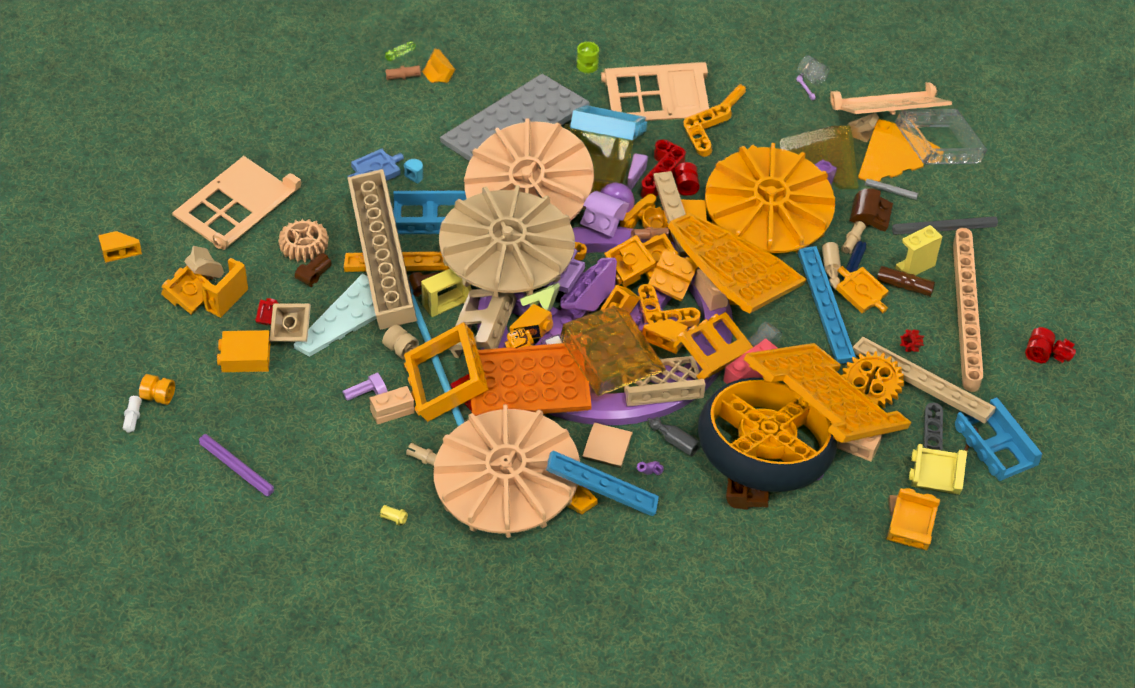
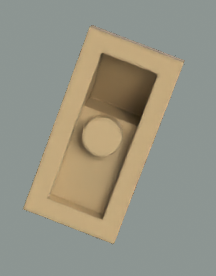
M872 113L849 122L843 134L868 142L879 116L876 113Z

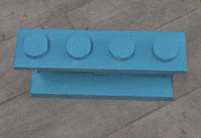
M394 191V217L398 234H439L441 223L445 217H437V207L439 205H455V201L458 199L464 201L466 199L465 191ZM404 205L423 206V217H401V207Z
M997 397L991 399L989 403L996 407L994 414L987 420L988 424L997 434L992 438L983 440L974 429L972 424L980 422L979 420L970 415L964 416L962 412L957 414L955 421L956 430L963 434L967 444L974 448L979 460L984 461L988 466L990 474L995 476L998 481L1039 465L1042 456L1041 451ZM1005 448L1009 449L1019 464L1006 469L994 453Z

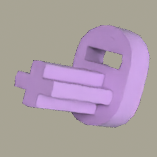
M375 373L368 376L367 381L343 390V394L348 401L371 390H374L376 395L388 391L380 375Z

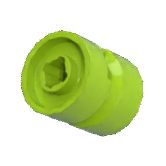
M583 42L577 47V69L583 73L595 72L598 69L599 47L592 42Z

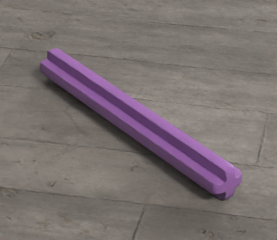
M204 434L199 438L200 445L265 496H270L274 492V487L210 436Z

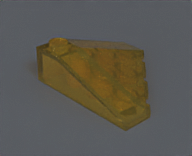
M850 125L830 126L779 139L780 149L798 155L804 152L806 153L805 158L813 164L824 160L836 167L837 170L833 182L836 183L835 186L837 188L858 189L854 143Z

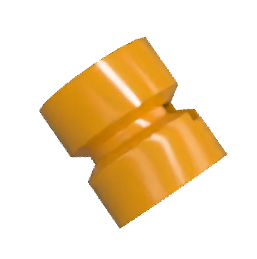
M146 374L140 384L139 396L141 399L149 401L155 399L157 403L169 405L174 396L175 381L167 378L160 380L158 376Z

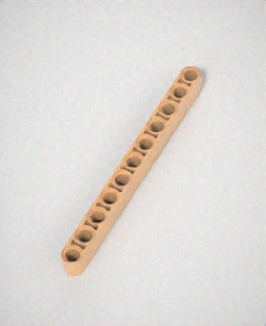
M959 228L956 231L953 242L962 383L965 390L976 392L979 390L982 382L983 365L973 236L969 229Z

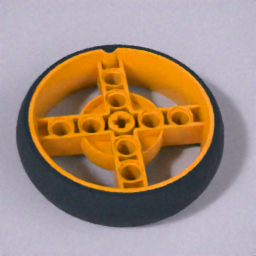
M746 378L728 383L718 389L707 400L699 417L698 434L700 443L712 465L729 479L746 487L761 491L786 492L803 488L815 482L830 467L837 451V440L828 431L831 426L830 420L820 415L811 404L804 402L802 397L798 393L791 391L783 381L770 383L763 378ZM754 407H761V408H768V409H755ZM718 417L723 418L738 429L739 438L730 444L719 432L715 424V420ZM804 424L816 437L820 445L818 452L797 438V428ZM760 458H764V459H781V460L784 461V462L768 461V460H763V459H760Z

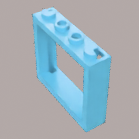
M584 105L573 110L570 128L634 140L646 132L647 122L644 116Z

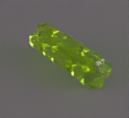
M409 41L392 49L393 51H387L385 58L388 61H392L395 57H401L409 53L408 51L415 50L416 45L413 41Z

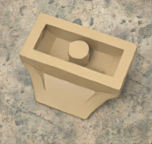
M193 246L191 254L184 261L193 273L216 278H220L224 274L222 265L213 260L206 248Z

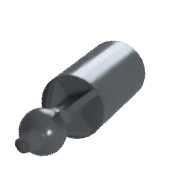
M659 417L647 419L653 431L659 429L664 435L665 441L692 457L701 446L700 441L677 426L663 425Z

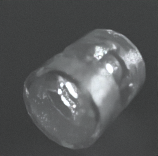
M807 55L798 65L797 73L818 86L826 80L829 74V67L823 63H818V60Z

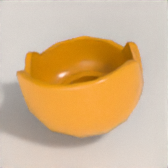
M648 206L643 211L641 221L644 229L647 227H653V229L668 228L669 224L661 207L653 208Z

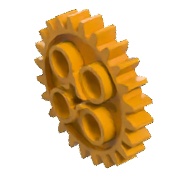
M868 351L865 357L861 353L859 354V359L852 357L853 364L850 362L846 363L847 368H843V375L841 376L855 387L858 384H862V387L856 388L884 409L886 408V402L892 405V398L898 400L897 393L902 394L904 374L902 373V368L898 367V362H892L891 356L885 359V353L878 356L877 351L871 356Z

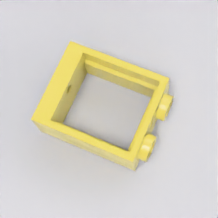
M451 269L421 281L422 306L431 317L465 303L469 291L472 290L470 285L468 287L462 284L463 279L457 276ZM457 284V288L438 296L439 291Z

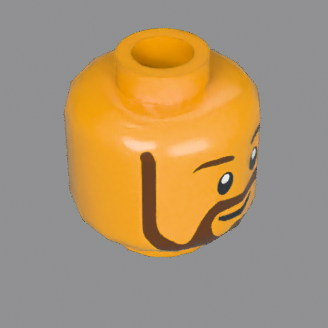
M522 327L507 334L508 341L504 342L507 348H520L535 344L529 330H525Z

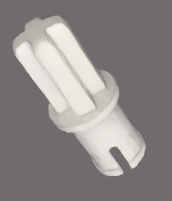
M131 396L129 398L128 408L124 412L123 430L127 433L135 430L137 419L140 417L139 409L142 399L138 396Z

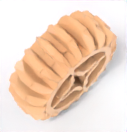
M302 219L299 222L295 220L293 224L288 222V225L284 226L283 230L280 231L278 242L281 253L285 257L289 256L290 260L296 258L298 263L300 259L306 262L307 259L313 260L318 254L324 253L328 247L329 237L322 224H318L317 221L311 222L310 219L307 221Z

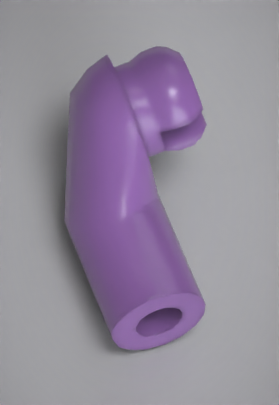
M657 461L649 463L639 462L637 465V469L645 475H650L653 472L656 475H660L664 470V467Z

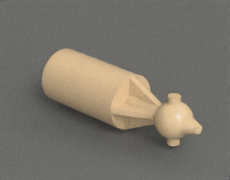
M828 242L822 246L824 269L830 276V286L836 290L837 285L840 283L838 278L839 272H837L841 267L839 247L834 242Z

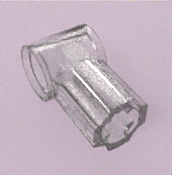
M765 321L760 325L757 332L747 340L753 347L764 339L769 340L773 344L781 339L782 332L768 321Z

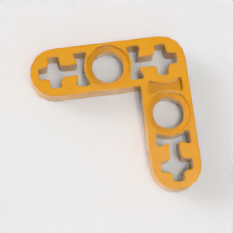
M720 104L685 118L683 122L685 131L700 156L706 157L712 153L711 142L704 129L729 120L732 117L730 105ZM707 116L712 117V119L708 121L703 120ZM697 134L702 135L700 138H694Z
M643 284L638 288L639 304L645 323L650 324L654 323V321L659 322L663 321V319L668 320L670 317H675L678 319L676 322H680L688 327L699 324L700 311L698 309L690 307L661 311L655 288L649 284ZM652 305L655 307V309L649 310L646 308V306Z

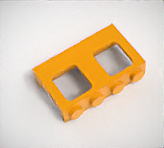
M726 312L721 315L715 314L709 320L705 319L698 326H692L687 332L684 330L676 337L678 340L672 345L674 348L681 344L686 347L703 369L696 377L704 380L725 369L726 366L753 348ZM721 321L737 339L731 344H727L714 328ZM703 334L716 352L709 356L705 355L693 338Z

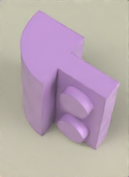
M594 191L584 202L583 206L586 209L580 224L613 237L619 221L624 220L630 203L602 192Z

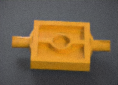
M844 266L837 270L845 279L837 285L836 290L862 314L874 306L882 313L887 311L888 307L881 302V299L887 296L889 290L864 267L851 273Z

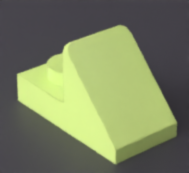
M559 282L534 291L530 296L525 295L520 299L522 306L541 303L542 308L550 311L560 288Z

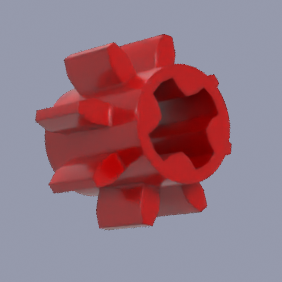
M906 330V333L900 336V346L906 347V352H919L918 348L924 346V336L918 335L919 330Z
M1066 338L1063 341L1058 340L1052 348V352L1055 353L1053 358L1061 363L1064 360L1069 362L1076 353V349L1073 348L1075 344Z

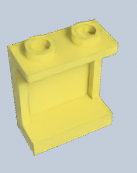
M929 225L903 238L902 243L908 248L906 260L897 263L895 269L905 271L908 274L918 275L934 267L942 235Z
M918 444L917 449H913L911 461L915 462L914 469L911 468L909 473L912 487L960 495L963 489L967 451L959 450L958 453L922 448L923 444Z

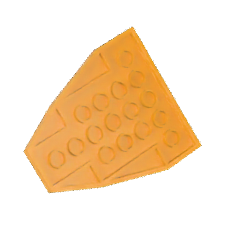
M691 213L670 221L668 225L669 230L684 251L713 284L725 294L726 298L734 301L743 311L749 314L803 286L807 280L778 257L736 236L732 232Z

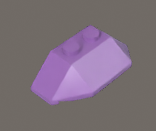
M601 258L597 261V264L585 271L578 278L571 291L565 293L560 299L561 307L577 311L593 312L597 310L599 305L615 287L616 258Z

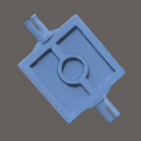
M379 149L352 161L351 167L356 173L348 175V177L383 169L386 181L400 175V169L395 163L403 160L404 157L401 153L390 156L383 149Z

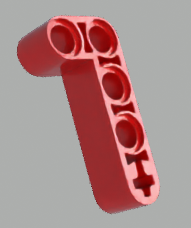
M664 139L656 141L654 158L658 161V164L642 180V198L648 194H653L656 197L659 195L653 179L654 173L671 171L673 178L675 177L674 171L676 166L685 162V149Z

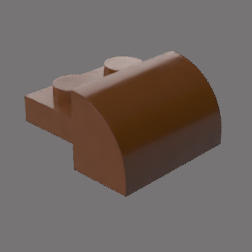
M863 189L854 197L849 221L853 223L861 221L866 227L871 225L881 231H886L893 203L880 197V190Z
M728 478L726 499L731 507L748 510L749 507H768L769 491L749 488Z

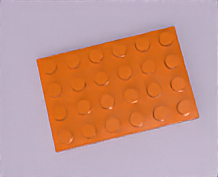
M584 342L478 350L489 390L471 399L472 413L475 416L490 411L503 410V405L506 404L508 409L526 410L535 413L537 410H541L543 414L592 410Z

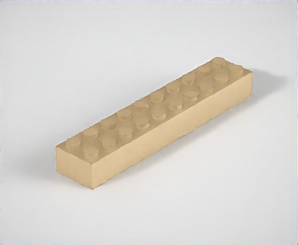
M381 169L348 177L379 328L381 330L390 328L393 325L417 321L384 170Z

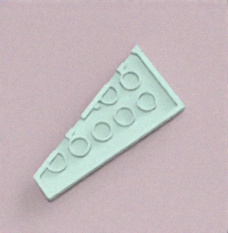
M361 274L308 329L307 342H295L294 349L310 357L328 347L333 341L340 340L349 332L356 331L377 319L368 276Z

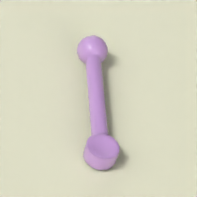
M798 76L796 80L804 87L810 99L815 100V94L811 93L803 81V77Z

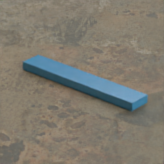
M554 450L550 452L546 471L651 516L656 514L659 496Z

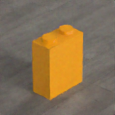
M269 330L223 331L222 339L218 341V348L221 354H217V365H221L222 372H269L271 345Z

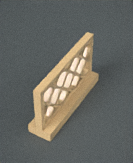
M693 356L618 364L627 406L704 398L706 384L704 379L696 377L699 374V370ZM684 363H691L690 369H687L681 365ZM666 365H669V366H671V367H673V368H672L671 371L669 372L668 370H666V369H664V368H662V367H663V366H666ZM647 367H650V368H652V369H654V370H653V372L650 374V373L644 371L643 369H644V368H647ZM631 369L635 372L631 376L625 373L624 370ZM676 370H679L685 374L679 377L674 373ZM657 372H660L663 375H665V377L663 379H660L655 375L657 374ZM640 374L646 377V379L641 381L636 377ZM690 376L696 380L687 381L685 379ZM671 378L677 382L668 383L666 381ZM652 380L658 384L648 385L647 383ZM633 382L639 386L629 387L628 385Z

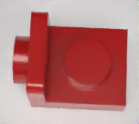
M271 298L260 300L255 319L256 323L271 326L273 304H279L277 300Z

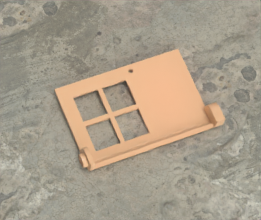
M706 62L604 69V72H601L602 83L605 82V86L608 88L610 107L613 111L622 112L621 97L638 96L640 112L628 114L646 117L645 121L685 119L709 109L704 79L707 78L708 74ZM657 75L659 91L641 92L639 76ZM635 77L637 92L619 93L617 78ZM660 95L663 111L644 112L642 96Z
M925 82L926 91L842 99L839 91H830L832 108L834 110L841 109L853 114L890 111V114H896L895 110L952 105V101L935 97L937 89L930 82Z
M243 156L172 212V215L212 242L216 248L225 250L301 187V179L289 173L280 181ZM217 190L233 199L221 210L206 200ZM201 203L216 212L205 223L190 214ZM236 203L251 212L240 223L225 214ZM220 216L235 225L224 236L208 227Z

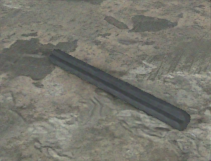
M992 216L893 224L892 232L894 235L911 234L929 225L936 231H950L959 228L996 227L998 220L997 217Z

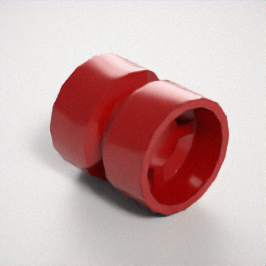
M690 162L677 165L674 173L678 193L683 196L696 194L700 188L697 166Z
M1035 328L1031 333L1025 351L1026 357L1040 364L1046 363L1050 358L1056 339L1055 334L1047 328Z

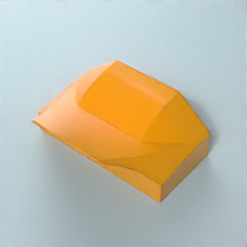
M434 49L422 72L431 83H447L455 72V68L439 49Z

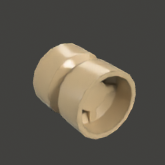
M400 325L390 327L382 340L383 344L391 351H395V354L402 360H405V353L419 346V341Z

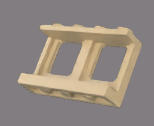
M485 289L470 290L455 326L464 322L471 329L473 324L481 323L478 333L474 337L477 348L496 349L500 344L517 298L514 293L499 292L497 298L494 297V291ZM492 296L489 306L486 309L478 310V297ZM461 342L449 348L455 358H459L463 350Z

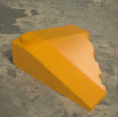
M878 119L858 179L866 181L868 178L880 182L883 177L889 176L892 178L901 175L902 171L907 169L914 171L923 168V164L929 162L933 164L938 163L943 149L896 123Z

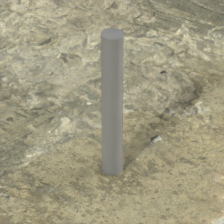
M868 178L865 182L866 186L916 200L918 197L916 192Z

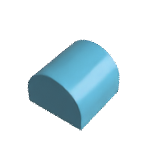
M410 159L404 163L405 177L415 183L421 182L423 179L422 162L418 159Z

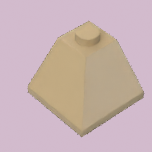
M273 304L270 341L307 342L311 304Z

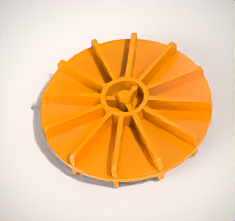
M771 143L770 147L750 149L742 146L739 148V152L728 156L723 161H718L706 185V208L713 224L732 232L769 253L795 251L798 254L799 249L807 247L819 238H822L833 219L835 197L831 184L827 179L828 174L805 158L806 153L804 152L798 155L787 150L775 148V143Z

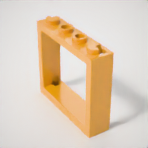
M464 322L404 354L406 361L404 365L409 373L408 381L413 390L411 395L416 402L415 411L418 416L421 415L427 422L489 390L474 334ZM461 342L471 379L427 402L418 365Z

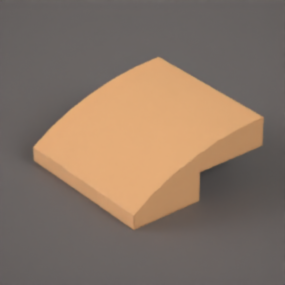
M594 423L586 443L583 458L622 468L633 432Z

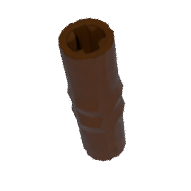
M881 266L877 277L878 281L930 297L935 286L934 281L885 266Z

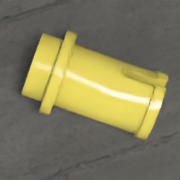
M384 505L380 512L381 518L394 521L397 525H404L408 518V513L405 510H397L387 505Z

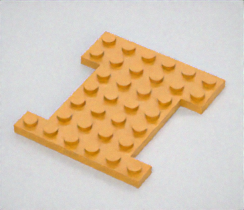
M815 343L747 353L743 359L749 364L751 369L758 371L764 380L770 383L785 382L791 391L798 393L802 397L804 402L811 404L820 415L829 419L831 426L828 431L838 442L845 443L908 429L912 423L898 411L886 413L837 372L841 364Z

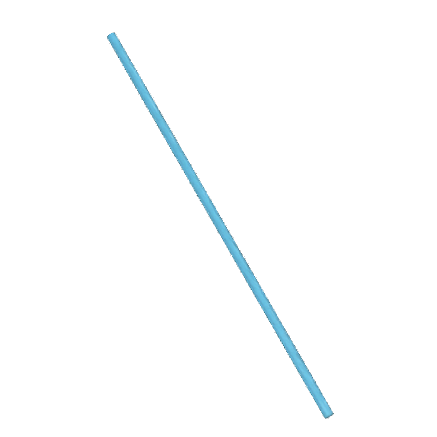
M410 287L417 317L416 322L426 343L431 340V336ZM437 354L431 360L444 393L451 390V386ZM459 407L451 409L457 425L460 426L464 423V419Z

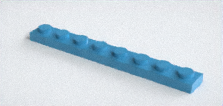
M816 246L799 249L798 255L834 359L840 364L852 363V357L856 358L818 249Z

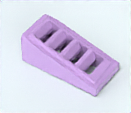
M633 155L627 187L630 190L633 189L647 168L648 156Z

